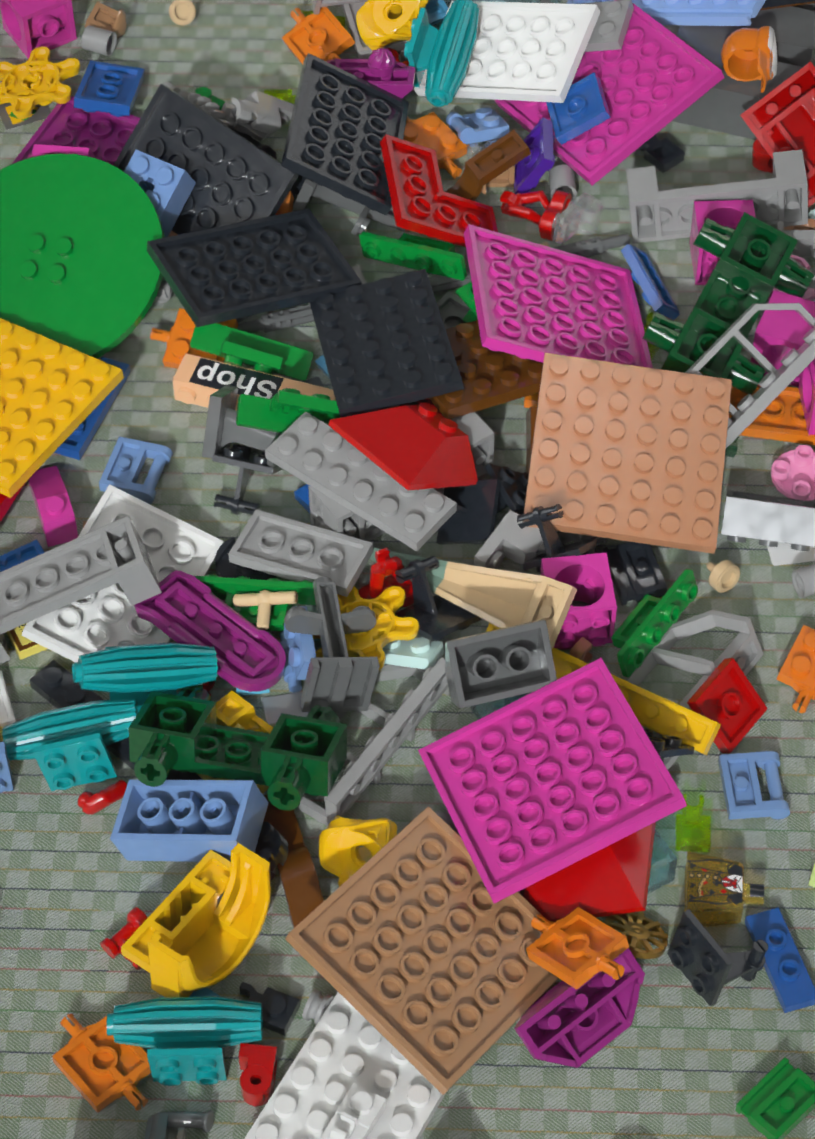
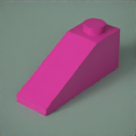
M57 465L37 470L28 479L47 546L51 547L67 543L78 538L73 508Z

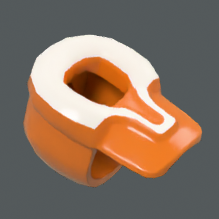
M763 26L760 28H740L733 31L726 38L721 50L722 65L726 74L737 81L761 80V93H764L767 82L772 80L777 74V45L774 29L771 26Z

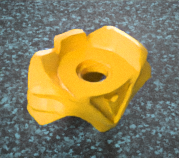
M368 0L356 14L357 27L362 40L371 50L383 48L396 41L411 40L412 21L418 17L420 8H425L429 0Z
M336 815L334 820L328 824L327 828L319 836V860L321 866L339 877L338 886L340 887L397 835L396 823L388 818L362 820L343 818Z

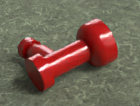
M134 907L127 914L128 923L110 939L105 938L100 942L103 950L111 958L114 959L119 954L122 955L121 946L148 918L146 914L139 908ZM123 956L125 959H127L128 961H130L131 963H133L132 966H133L136 970H140V969H141L140 966H138L137 964H135L134 962H132L131 960H129L128 958H126L125 956Z

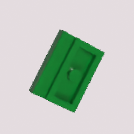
M785 1057L736 1104L735 1111L738 1114L742 1113L748 1118V1122L767 1139H783L815 1108V1081L799 1068L795 1069Z

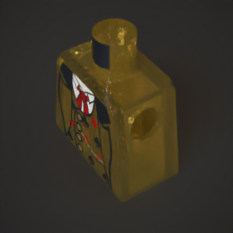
M687 852L684 912L690 910L704 927L738 924L741 922L744 904L763 905L764 884L744 883V865L741 862Z

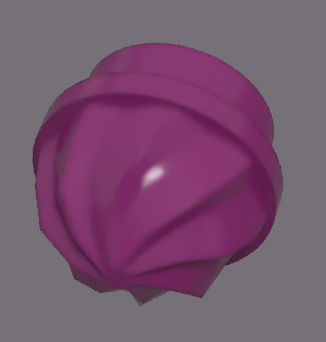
M388 48L373 50L367 61L371 73L377 77L389 76L393 73V68L396 65V59Z

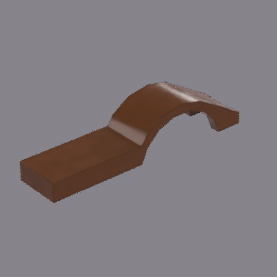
M513 129L467 160L461 178L445 192L475 201L485 184L531 154L529 147Z
M266 794L263 796L268 801V806L263 822H269L288 842L287 859L283 866L278 863L277 869L294 929L323 902V897L311 855L305 846L294 809H278L270 802Z

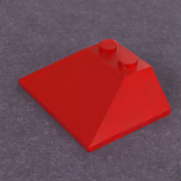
M810 61L740 114L772 160L774 152L802 149L808 183V208L815 203V67Z
M422 402L420 405H405L331 419L328 426L407 490L476 485L478 481L468 435L458 428L456 422L438 413V409L432 404Z
M656 822L520 890L519 893L551 922H556L566 917L577 907L596 918L646 911Z

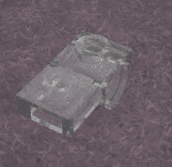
M584 192L575 201L571 200L567 208L562 213L559 212L554 218L552 228L555 231L552 241L563 245L575 233L582 235L595 234L598 230L603 208L602 202Z

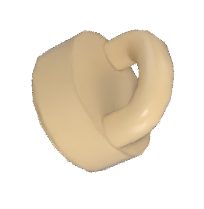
M174 0L169 6L168 13L172 22L183 26L188 25L194 20L196 9L190 0Z
M730 560L721 561L717 565L713 562H708L706 565L707 569L711 572L709 584L719 593L731 590L740 578V568Z

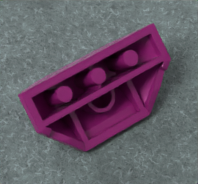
M332 59L326 61L400 98H403L413 90L416 72L413 66H406L396 61L392 74L386 77H377L371 73L368 67V59Z
M629 948L613 960L624 967V974L622 977L619 976L618 980L613 979L602 971L594 975L577 990L561 981L542 995L523 1013L514 1029L534 1059L578 1068L632 1025L639 998L640 984H643L645 973Z

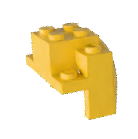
M240 843L231 850V862L210 850L121 946L122 955L150 973L151 989L163 997H189L194 991L222 981L243 961L262 929L270 903V862ZM224 892V894H223V896H222V898H221V900H220V902H219V904H218V903H217V899H218L219 896Z

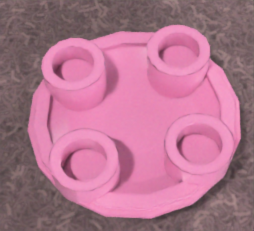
M799 445L795 450L781 454L773 462L771 467L772 483L781 494L795 500H815V452L810 446Z

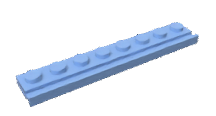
M568 0L566 4H581L614 0ZM766 0L631 1L661 25L750 26L751 18L757 16Z

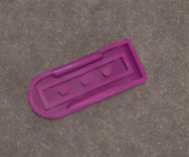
M176 570L159 582L162 593L134 605L139 618L151 622L175 642L214 647L218 661L217 674L240 690L249 692L263 691L273 687L283 676L286 655L279 641L265 630H259L211 593V589L195 576Z

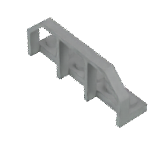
M753 303L685 372L702 375L699 370L732 337L768 372L759 382L760 389L753 396L751 394L746 395L737 404L739 410L730 403L729 413L732 417H728L726 448L815 359V318L800 303ZM758 310H795L812 327L803 337L805 343L797 351L795 348L790 350L782 358L781 363L783 365L778 370L738 331Z
M710 610L672 624L662 637L660 643L646 656L643 664L629 678L624 677L623 680L639 686L657 664L701 674L703 677L681 703L677 700L665 698L691 710L687 701L725 658H734L746 676L763 656V651L749 617ZM714 627L740 632L715 662L669 651L677 640ZM656 732L653 736L662 739L663 735ZM679 756L664 758L663 763L667 770Z
M441 657L434 667L430 666L426 670L384 665L378 671L376 682L413 676L421 680V683L415 690L410 689L407 692L402 706L396 713L392 712L389 714L369 703L368 711H358L382 725L383 729L377 736L373 735L369 738L359 758L347 751V759L344 763V766H346L344 776L337 784L334 783L328 797L324 796L325 809L304 796L298 806L300 811L328 826L336 815L341 817L345 815L371 781L378 784L381 780L380 770L406 739L410 742L413 741L416 726L442 694L450 695L444 658ZM348 711L336 712V714L339 717V720H341Z

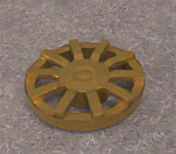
M640 911L639 914L633 912L606 917L605 924L613 929L621 930L620 933L627 937L629 950L634 957L654 959L660 957L665 952L668 944V934L663 931L658 921L654 922L645 917L644 912ZM649 942H651L659 948L653 949Z

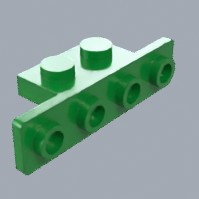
M364 231L359 235L362 253L365 258L415 270L426 269L428 273L462 281L467 277L464 256L456 253L454 244L403 233L399 239Z
M218 323L196 327L195 325L190 342L191 348L225 358L224 362L240 367H242V364L254 366L256 371L268 374L274 372L301 381L307 379L314 355L311 351Z
M286 388L279 390L271 399L241 394L238 398L236 424L238 426L283 434L305 412L327 425L331 419L340 418L337 401L330 400V397L327 395H302L299 390Z
M685 569L662 599L646 594L612 635L614 647L621 648L617 653V659L623 676L629 678L643 664L650 651L660 643L664 634L672 624L677 622L680 614L689 603L696 598L698 586L693 570Z
M212 574L195 576L211 589V593L219 599L225 600L228 606L254 626L257 623L258 606L235 607L233 604V596L235 594L259 593L262 590H269L271 592L296 591L298 594L296 604L316 606L313 582L307 580L289 582L275 578L257 580L244 576L236 578H225ZM292 604L271 606L270 625L266 631H284V618L287 615V611L291 609Z

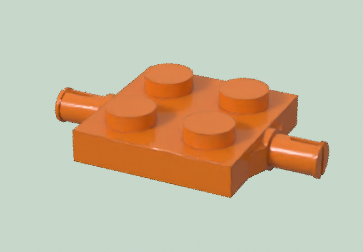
M327 7L320 8L319 14L314 15L313 13L305 16L299 8H295L296 13L292 10L290 15L297 24L291 31L281 37L285 45L302 65L308 53L324 61L341 59L339 55L355 44L352 36Z
M434 112L415 120L407 116L403 140L435 150L439 169H445L453 179L458 178L462 173V169L454 163V160L466 155L468 146Z
M179 308L175 323L170 331L152 328L150 339L167 343L163 357L164 366L178 369L186 353L223 363L226 362H224L225 358L190 347L195 324L183 308ZM237 319L218 323L235 329L238 327Z
M803 625L776 679L791 686L799 693L792 705L793 709L797 712L801 702H803L799 713H805L811 699L815 700V629Z
M579 907L556 922L549 921L541 914H537V918L533 917L531 926L542 932V934L526 948L530 960L576 990L598 972L603 971L615 980H618L619 976H623L624 967L613 961L629 948L627 937Z
M71 1013L67 1015L68 1020L64 1017L60 1024L72 1037L65 1047L52 1055L53 1062L93 1109L99 1113L114 1100L123 1096L134 1106L136 1111L142 1109L141 1105L145 1107L148 1099L136 1087L139 1081L151 1073L147 1053L140 1046L115 1043L114 1035H107V1015L97 1023L83 1027Z

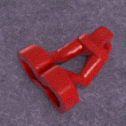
M543 190L517 194L504 191L500 196V202H504L501 205V212L511 217L530 220L539 226V233L542 239L554 241L561 229V223L564 224L571 211L572 195L571 193L557 190L549 202ZM540 201L545 211L541 216L533 209L525 207V205Z
M387 547L376 551L375 559L377 563L371 566L370 584L358 590L359 596L363 599H374L381 595L385 589L398 586L404 589L406 595L402 607L412 605L414 603L412 581L407 580L401 584L395 578V571L405 568L402 560L397 556L390 557V551Z

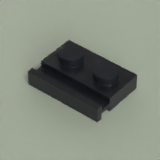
M628 542L619 544L614 549L603 548V553L607 552L611 578L622 605H627V601L632 600L640 602L646 594L654 597H662L666 594L668 587L650 544Z

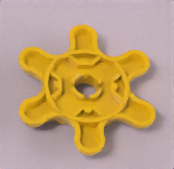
M37 47L31 51L29 59L22 64L13 65L6 61L0 62V81H2L0 84V105L11 103L13 114L18 119H26L31 116L32 110L37 104L46 106L52 103V101L58 104L69 102L72 93L71 88L68 85L62 84V82L79 73V60L69 58L59 63L49 62V48Z
M354 586L348 597L337 594L341 614L352 612L359 606H367L376 615V625L371 630L345 634L349 657H377L380 670L384 666L386 658L385 652L382 649L388 643L395 640H412L418 635L419 622L417 619L394 615L404 604L406 595L403 588L398 586L389 587L374 599L361 598L358 589ZM312 635L313 639H321L320 635ZM322 648L316 651V658H323Z

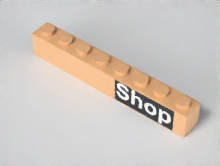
M187 353L184 355L172 379L175 400L207 408L210 395L226 385L238 387L236 411L238 398L241 394L271 399L279 390L286 388L299 390L302 395H327L330 397V400L336 401L333 389Z

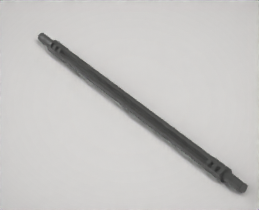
M625 233L604 239L595 237L553 248L587 258L603 254L604 250L630 244V238ZM469 267L466 268L467 277L464 281L441 275L429 276L433 293L459 288L470 283ZM304 305L261 315V319L238 324L237 329L248 333L264 330L267 333L314 322L310 305Z

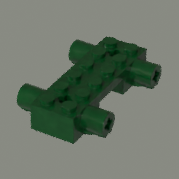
M744 212L735 230L727 226L724 227L707 218L693 245L720 259L686 323L682 324L656 312L642 338L669 353L661 369L685 373L753 303H765L774 287L787 294L802 298L815 274L798 266L796 262L790 259L798 240ZM758 310L738 330L746 339L761 310ZM732 337L699 372L703 376L731 379V386L752 395L766 370L741 355L740 352L743 347Z
M203 685L182 688L177 695L151 691L129 726L130 762H135L134 772L138 780L150 787L162 785L172 769L179 772L208 775L212 778L253 780L255 784L269 786L267 791L268 799L275 807L281 810H293L299 806L305 793L313 796L321 795L328 797L347 759V724L340 723L339 717L332 710V707L326 708L321 707V705H315L309 711L307 717L281 713L271 733H263L217 725L216 702L211 701L210 695L203 688Z

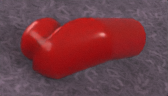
M119 780L95 794L85 791L78 797L77 804L82 808L83 813L94 815L122 799L127 783Z

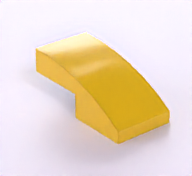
M231 690L216 702L217 725L235 727L237 724H240L246 730L271 733L273 727L258 717L254 706Z

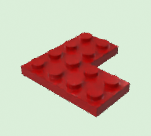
M385 134L380 141L397 227L466 247L464 232L468 224L498 232L492 206L444 192L435 150Z

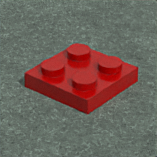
M725 658L687 701L692 711L721 724L713 741L721 753H731L768 709L734 658Z

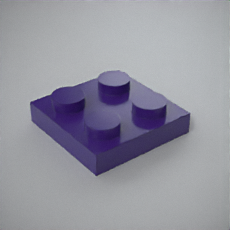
M542 117L524 140L531 154L515 164V194L527 193L531 189L536 188L542 175L546 171L551 170L554 165L553 143L555 136L553 135L552 121Z

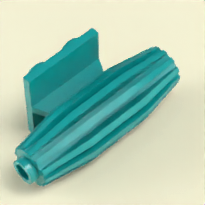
M471 0L454 1L439 30L429 24L426 8H420L418 17L412 21V36L410 41H406L404 56L408 58V66L415 67L414 87H420L424 71L427 69L425 96L434 106L442 107L451 103L466 76L477 39L479 20L478 5Z
M180 643L105 647L104 650L79 655L78 662L72 664V676L74 683H79L81 689L109 692L110 700L136 699L138 705L144 704L151 691L177 695V689L215 681L218 661L215 648L209 646Z
M136 699L90 701L40 712L5 726L2 729V736L8 759H36L51 791L66 790L73 786L92 782L98 783L106 779L117 777V771L106 746L129 738V726L143 704L138 705Z
M220 996L158 997L114 1006V1013H107V1035H114L115 1043L153 1048L147 1049V1058L153 1082H159L165 1086H176L181 1084V1081H196V1083L201 1085H214L218 1083V1080H227L222 1047L262 1040V1003Z

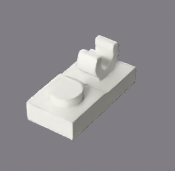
M353 1083L319 1139H367L386 1108L387 1099Z

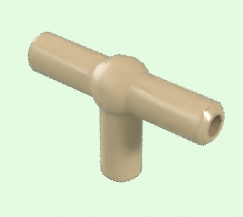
M262 590L259 593L235 594L233 596L235 607L258 606L256 627L259 630L265 631L269 629L272 605L296 604L298 601L296 591L271 592L269 590Z

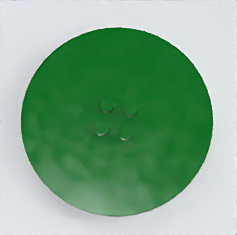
M78 154L41 155L18 161L1 169L0 318L94 358H99L128 337L151 308L163 275L146 251L147 241L165 238L162 224L152 202L139 184L128 174L105 161Z

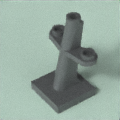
M310 179L305 180L292 209V212L306 209L311 199L315 197L360 215L351 234L357 235V233L365 232L371 221L370 219L405 232V229L396 226L393 208L390 209L387 215L370 210L367 206L352 199L345 198L327 187L320 186Z
M226 385L210 395L202 457L213 458L214 454L224 451V448H230L231 442L265 451L282 434L238 426L236 424L237 411L235 410L238 387ZM267 460L268 466H271L273 468L276 467V464Z
M319 577L313 582L317 613L306 611L305 608L297 606L289 609L284 618L285 628L289 632L320 635L323 658L310 659L300 700L302 712H309L315 705H321V707L326 708L332 707V710L335 712L368 711L380 667L378 658L349 657L345 634L366 632L374 628L376 625L375 612L367 606H359L352 612L341 614L335 581H332L329 577Z

